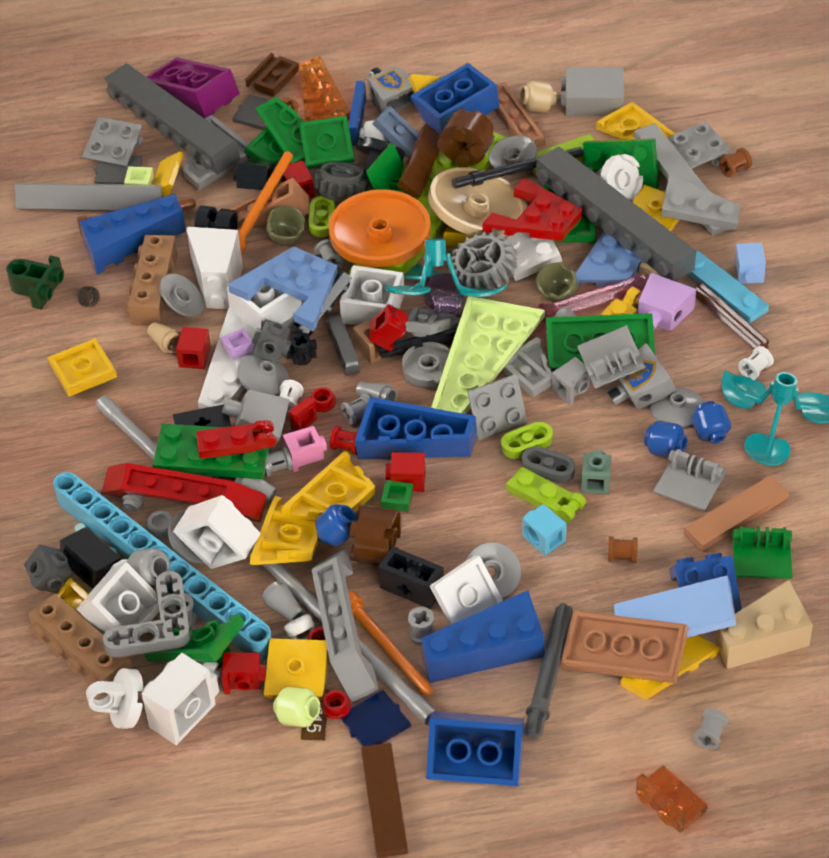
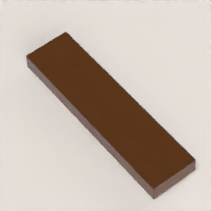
M427 123L418 134L397 184V187L415 199L421 197L440 151L437 146L440 134Z
M392 744L361 747L376 856L377 858L408 854Z

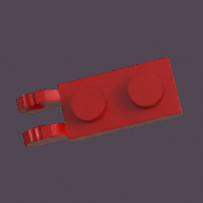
M259 420L252 425L245 424L196 431L199 457L204 459L249 453L275 446L277 440L275 435L271 434L274 431V424L268 420Z

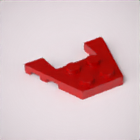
M523 178L514 188L513 197L532 203L517 219L492 212L482 223V232L491 233L492 229L504 230V235L514 236L516 232L529 233V238L562 241L582 218V208Z

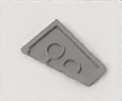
M669 174L661 216L736 231L740 205Z

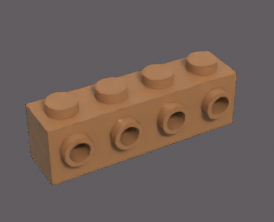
M145 235L143 245H139V262L134 264L135 279L130 281V299L125 301V313L129 314L131 325H150L154 322L162 324L167 303L161 295L159 286L161 279L165 275L174 273L178 256L175 236Z
M56 593L28 613L31 623L29 629L32 635L38 641L44 640L56 657L62 656L74 673L78 674L80 672L85 677L89 686L98 681L113 682L120 669H133L131 659L128 656H109L104 649L103 634Z

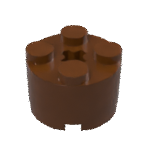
M459 109L451 115L440 134L437 146L459 168H468V166L480 163L485 157L495 138L493 134L494 126L489 118L479 111L474 110L472 113L467 112L466 109Z
M360 505L357 514L358 521H352L350 527V538H354L350 560L380 565L392 546L395 547L397 538L401 537V513L394 509Z

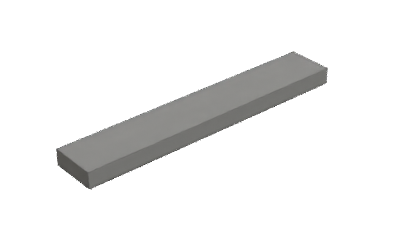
M656 124L634 131L633 137L635 139L656 138L658 168L667 180L669 174L709 191ZM703 224L711 236L730 230Z
M14 184L17 209L120 210L162 198V185Z

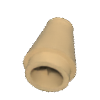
M157 322L150 324L147 333L164 353H176L181 333L176 329Z

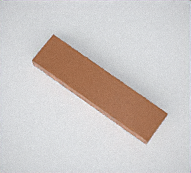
M505 82L497 84L500 107L495 109V112L513 136L520 135L532 139L536 147L545 145L546 137Z
M770 475L684 528V535L703 552L732 534L734 529H739V526L748 524L788 499L789 491Z

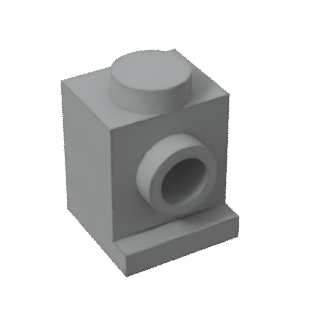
M575 357L552 372V392L568 405H572L574 397L578 394H583L590 387L591 378L585 364Z

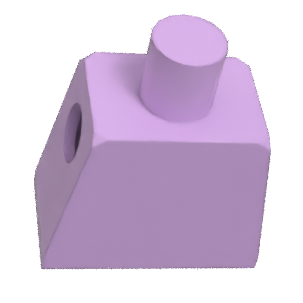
M651 273L639 299L638 314H653V330L656 327L667 331L673 330L695 308L696 289Z

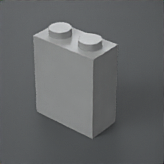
M566 67V77L561 79V91H566L561 92V106H566V116H607L623 107V67Z

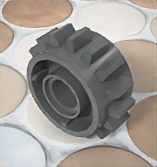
M331 162L322 165L321 170L317 169L314 175L315 189H319L318 192L321 196L334 201H345L353 195L367 191L368 179L366 175H363V170L355 165Z

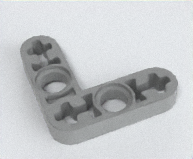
M165 571L156 578L161 620L113 627L105 632L103 644L105 652L109 656L124 657L183 647L189 642L190 630L181 576L177 572ZM172 583L174 594L168 595L166 584ZM169 605H178L181 607V609L174 614H170L165 611L166 607H168ZM178 623L180 635L174 636L172 624ZM144 633H151L155 636L149 642L139 640V637ZM133 636L134 643H130L129 637ZM120 639V644L114 645V640Z

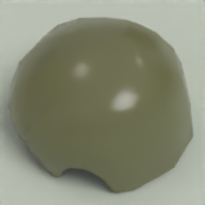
M291 206L274 208L269 213L266 227L267 234L273 242L281 245H292L301 239L303 235L305 218L298 209Z
M561 262L547 264L539 271L536 277L537 287L541 295L546 300L554 303L567 301L574 295L578 287L577 277L573 270L566 268Z

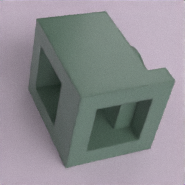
M593 450L590 454L584 453L581 493L609 495L612 455H606L601 450ZM588 479L604 480V482H591Z

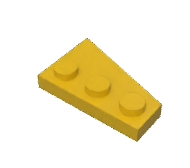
M634 102L628 103L596 122V130L619 139H635L633 137L635 130L652 124H656L667 138L675 135L673 131Z
M698 635L688 637L678 677L687 671L692 672L697 669L699 663L707 658L712 659L719 655L720 647ZM629 677L621 679V687L644 700H648L673 684Z

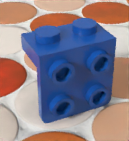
M722 553L705 555V560L694 561V557L676 560L677 564L669 568L671 580L677 579L678 588L728 576L734 612L736 614L742 610L732 556L722 557Z

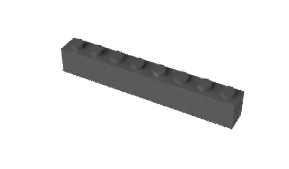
M126 63L104 77L108 86L106 91L111 99L118 100L125 109H130L138 119L142 118L152 129H157L165 139L169 138L172 140L177 148L184 149L192 159L196 158L206 169H211L216 174H220L241 159L235 140Z
M560 146L537 159L536 178L542 184L552 189L557 196L582 208V214L592 223H595L607 235L616 239L625 249L630 250L660 276L676 282L695 270V249Z

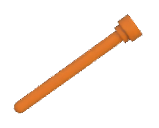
M287 151L282 155L238 230L241 255L247 247L246 237L293 158L291 152Z
M355 591L348 592L354 618L358 620L419 691L425 696L431 695L433 692L432 686L364 611L361 597Z

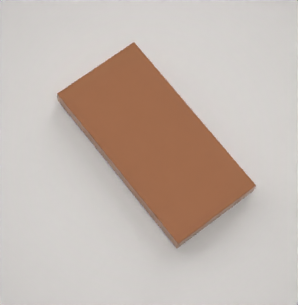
M574 611L560 665L563 669L676 684L689 628L687 624Z

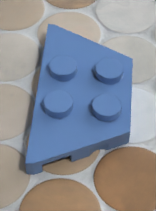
M604 231L575 273L578 287H580V283H595L596 287H628L638 273L639 265L642 261Z

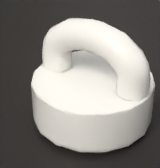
M308 614L292 620L284 627L288 637L297 640H307L308 635L301 639L297 638L296 635L308 629L311 632L316 628L311 616Z

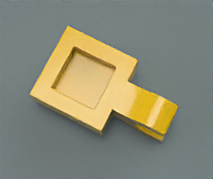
M631 287L623 301L615 298L601 315L637 314L636 308L639 303L637 297L641 294V290Z

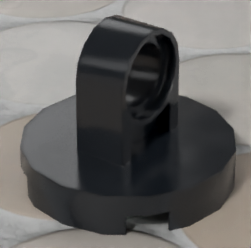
M372 137L359 138L356 148L368 155L364 175L367 176L366 171L388 147V142ZM396 146L398 155L403 162L405 151Z

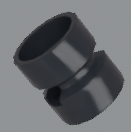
M201 205L196 213L194 227L237 230L238 213L236 210L221 208L218 211L216 207Z

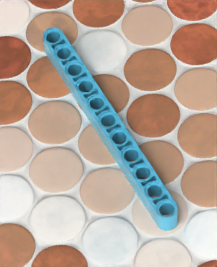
M64 472L54 478L53 485L60 507L80 523H83L109 546L115 548L126 559H129L130 555L139 549L155 548L162 550L169 560L170 571L177 572L181 576L184 593L192 597L194 601L193 612L205 622L217 620L219 624L229 622L231 616L240 614L245 624L231 643L244 653H260L261 660L268 658L269 641L272 637L270 628L266 623L78 476L71 472ZM172 583L166 584L167 592L174 594Z

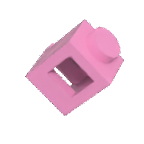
M314 426L283 435L284 446H287L291 455L293 472L299 471L298 467L324 459V451H327V445L323 435L318 436Z

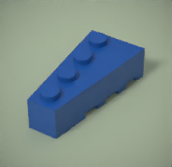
M370 397L355 439L358 459H391L392 452L425 453V458L471 457L478 435L476 416Z

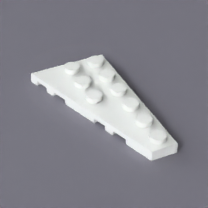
M230 307L228 308L198 400L199 409L225 404L227 398L236 401L245 389L238 378L237 369L241 360L253 354V352L233 360L221 344V337L245 328L253 339L256 330L230 310ZM291 317L282 325L290 328L294 323V317Z

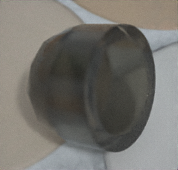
M84 286L78 291L77 299L82 306L92 307L98 304L100 293L92 286Z

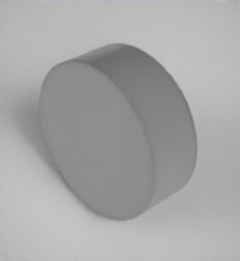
M167 511L152 513L146 522L148 532L159 539L168 537V528L174 518L173 515Z

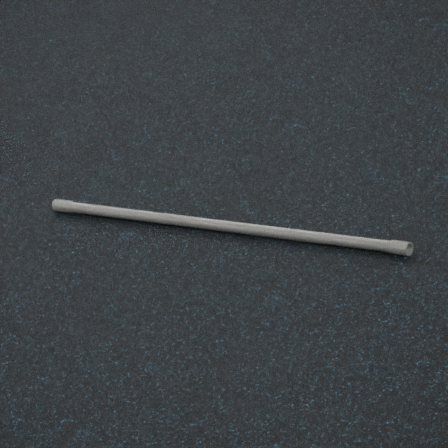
M107 395L101 396L96 402V407L154 461L157 445L122 412V409ZM281 563L262 565L281 584H286L293 596L322 623L318 599ZM358 638L361 654L374 666L375 675L407 705L408 709L425 725H429L430 716L436 710L421 695L416 694Z

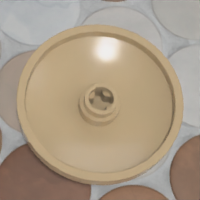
M452 168L439 173L431 183L428 193L429 204L434 213L444 223L462 233L474 236L476 232L480 236L483 234L482 223L492 212L517 219L527 208L525 200L513 197L515 187L501 177L484 181L482 185L474 187L468 185L455 189L452 185V179L466 176L469 172L479 169ZM492 229V232L495 231L498 235H504V230Z

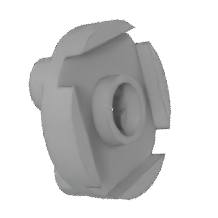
M425 342L423 347L416 349L415 346L409 348L402 358L404 380L418 387L437 390L450 352L449 348L435 342ZM429 363H433L432 367L423 366L428 365Z

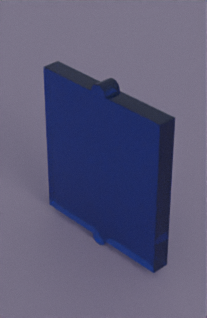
M384 690L352 707L345 717L340 718L350 731V737L356 738L362 747L382 744L411 727L409 720L400 711V705L395 704Z

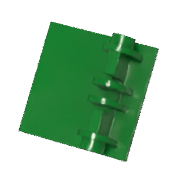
M390 143L369 167L366 174L374 190H394L405 193L397 187L404 170V165L394 144Z
M739 526V529L732 531L733 563L736 577L793 578L791 559L792 530H786V527L772 528L770 532L769 527H765V531H760V526H757L755 531L754 528Z

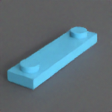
M696 250L695 270L687 274L698 284L704 283L748 323L753 322L768 312L769 305Z

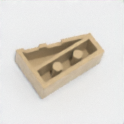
M788 580L735 614L736 626L717 630L716 645L720 647V657L726 669L810 646L813 624L791 582Z

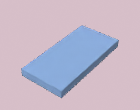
M728 576L614 604L615 616L687 624L689 628L687 638L736 626Z

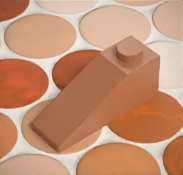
M294 178L277 185L253 226L267 225L270 211L279 206H291L298 209L305 216L309 213L308 194ZM260 194L231 208V210H236L238 213L237 228L241 227Z

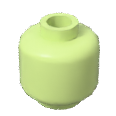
M286 687L281 690L274 700L273 709L278 721L282 725L307 727L319 716L320 702L311 689Z

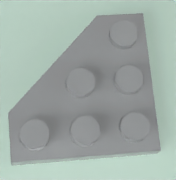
M213 115L208 116L205 120L235 140L241 159L220 174H216L211 169H206L196 158L192 159L187 153V162L183 170L184 178L198 190L233 171L239 162L252 159L244 153L248 143Z

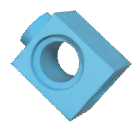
M542 504L537 509L529 511L522 518V536L544 556L566 542L567 523L546 505Z

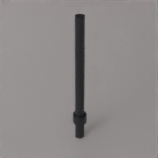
M582 147L565 150L574 158L584 155ZM538 158L486 171H472L466 176L452 179V185L455 189L468 185L474 187L482 185L484 181L537 168Z

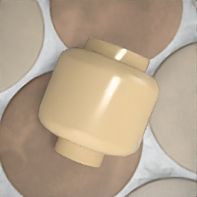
M529 81L526 86L521 88L520 103L529 112L546 113L556 103L557 94L548 82Z

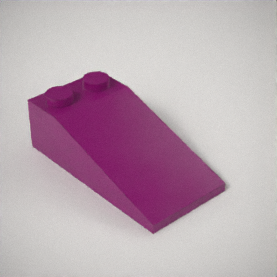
M176 57L146 76L202 117L213 115L215 110L230 104L233 98L240 95L231 69Z

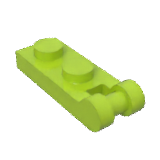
M521 467L506 483L507 492L537 508L542 504L546 505L565 523L571 522L575 517V512L577 510L580 511L586 505V499L580 493H571L524 467Z

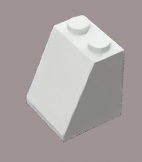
M188 227L187 235L192 266L206 308L228 309L227 286L241 276L243 268L238 230Z

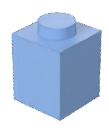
M762 243L736 244L735 267L738 282L741 284L764 283L766 262Z

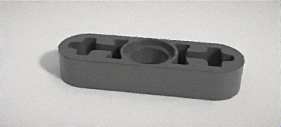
M340 314L326 317L329 335L345 375L349 376L359 373L358 359Z

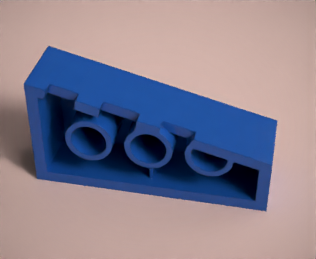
M176 194L79 221L83 241L97 275L104 272V267L112 263L116 266L124 262L125 257L135 252L138 255L139 245H143L145 235L176 237L186 232L183 210Z
M529 591L522 592L421 638L422 660L429 683L543 657L544 633Z

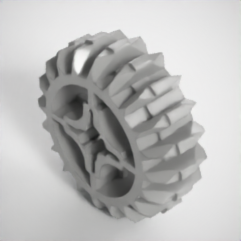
M484 231L480 236L475 232L473 238L469 239L466 237V242L458 243V249L452 250L453 257H451V261L458 280L464 287L477 289L499 288L502 283L509 284L508 277L515 276L514 269L518 268L516 261L517 253L513 244L503 234L498 235L495 231L490 235Z

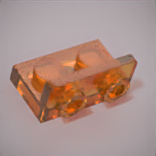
M664 765L649 777H646L643 773L637 777L636 793L640 801L646 806L650 805L666 825H672L679 833L707 812V804Z

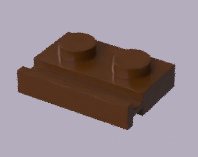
M270 53L245 79L246 87L253 86L255 90L275 97L299 72V63L281 56L278 58L274 57V54Z

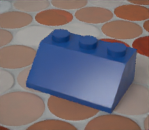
M469 63L411 95V99L425 124L427 123L439 134L443 131L451 115L459 109H466L467 112L472 113L476 110L487 115L500 107L497 84Z
M433 711L429 720L426 779L519 786L524 718Z

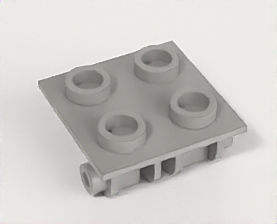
M98 117L82 158L127 167L134 148L143 144V137L139 136L143 126Z
M706 121L667 138L691 169L710 160L713 166L720 167L719 159L732 151Z
M627 325L577 346L595 389L645 368Z
M517 373L467 392L472 415L476 416L478 440L527 422Z
M680 449L676 451L671 450L668 457L670 463L653 493L706 511L727 471L720 467V463L707 461L703 457L698 461L697 455L693 454L690 458V454L682 452Z

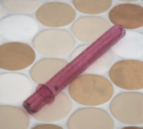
M642 274L547 305L541 303L536 309L545 310V317L541 322L546 324V317H554L562 307L576 312L614 300L615 298L624 297L631 287L643 291L649 275Z

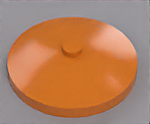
M371 190L353 195L337 206L329 220V237L335 251L344 259L367 267H388L410 260L423 250L425 239H429L431 234L430 217L423 204L408 194L394 190Z

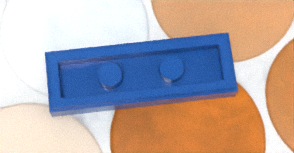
M356 81L348 125L352 146H357L360 138V128H362L367 99L366 83L364 81Z

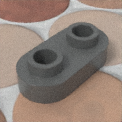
M536 446L527 448L522 454V467L545 479L557 483H566L575 476V462L569 456Z

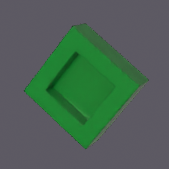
M386 481L381 498V508L409 512L414 491L413 483Z

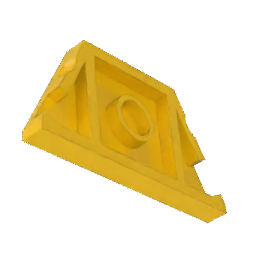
M344 451L282 506V515L284 517L316 521L332 504L347 505L356 513L360 505H364L375 495V485L369 478L364 476V472L359 465L354 466L352 464L350 454Z
M274 496L260 530L261 534L251 553L250 564L263 565L312 561L319 541L315 527L316 521L284 517L282 515V498Z

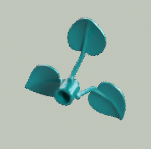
M432 238L425 239L424 266L422 267L417 264L404 275L405 279H421L420 282L414 286L400 285L391 287L386 285V292L411 296L430 292V287H424L425 280L447 276V272L433 270V266H443L444 261L447 262L460 295L487 297L505 290L507 284L497 289H477L462 286L453 267L451 254L446 253V239Z
M725 370L721 389L725 399L730 404L739 408L749 409L754 406L755 402L762 404L770 394L774 402L777 403L770 435L755 433L748 436L745 440L744 450L756 462L767 466H778L789 458L791 451L789 443L784 439L774 438L782 405H787L794 400L795 408L801 410V414L806 420L818 424L829 423V395L813 392L798 394L799 389L796 388L798 380L795 375L789 372L778 373L775 381L771 382L770 387L766 390V387L757 380L735 375Z

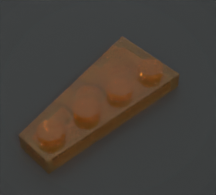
M318 56L299 64L306 121L346 115L349 121L350 111L321 57Z

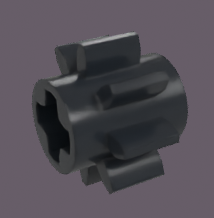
M297 333L291 337L290 341L292 342L286 359L292 358L294 365H307L311 362L312 358H317L316 339L310 340L308 334Z

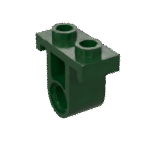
M50 255L48 258L50 265L26 259L11 261L6 267L11 290L13 293L30 297L32 308L42 310L46 302L52 298L53 291L58 283L60 284L64 278L60 257Z

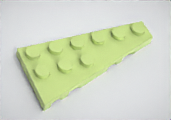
M468 296L431 408L467 414L471 409L467 392L492 383L543 320L545 310Z

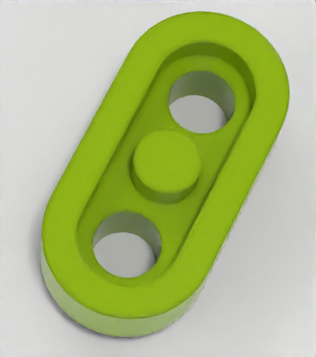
M319 196L311 201L308 223L309 231L313 236L320 238L329 236V220L335 210L334 200Z
M534 422L504 434L501 439V451L508 458L518 459L522 458V454L527 448L535 446L547 448L553 442V429L547 423Z

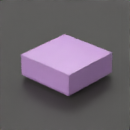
M245 328L221 337V344L233 360L253 352L256 344L251 343L252 338Z

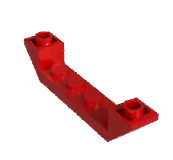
M131 463L108 467L101 491L103 495L120 498L129 493L191 505L223 495L233 503L234 507L245 518L255 522H261L267 499L266 494L234 481Z

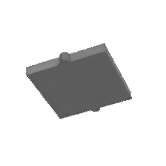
M249 95L245 102L239 105V110L232 118L233 122L264 130L266 127L257 115L255 108L269 100Z
M131 156L127 167L99 162L98 167L95 168L96 177L94 183L124 184L128 167H141L142 156Z

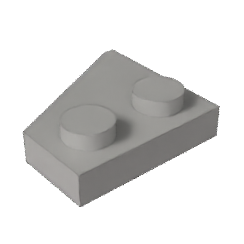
M414 307L408 316V322L405 324L406 331L411 332L413 336L417 337L439 333L458 327L462 314Z
M538 337L521 346L501 370L507 376L517 373L520 387L532 398L552 386V373L550 368H548V361L546 355L542 352L541 341Z

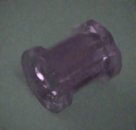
M436 292L434 315L438 316L439 313L453 314L455 317L460 318L463 296L460 294L457 297L441 295L440 292Z

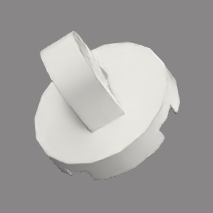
M626 154L612 156L605 162L603 168L596 173V175L630 201L634 200L642 189L643 176H639L637 169L640 165L632 156Z
M122 668L117 672L113 682L98 681L91 684L86 690V697L90 708L97 712L110 713L111 721L114 727L118 729L133 728L139 720L143 703H137L138 691L143 692L142 676L138 670ZM99 693H108L107 697L102 700L93 699Z

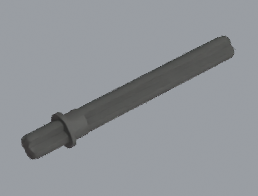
M560 603L556 607L532 702L526 709L528 717L524 734L532 740H537L542 735L545 721L550 717L548 709L573 613V608L566 605V603Z

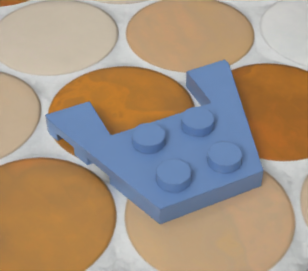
M292 247L232 281L228 285L229 293L249 301L263 285L270 286L303 301L304 303L293 314L294 322L315 330L318 324V317L324 309L325 299L329 296L337 276V265L299 248Z

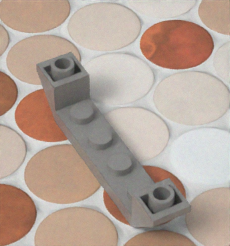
M344 549L322 560L311 570L330 663L348 697L354 702L379 689L374 666L361 654L345 577L353 574L349 551Z

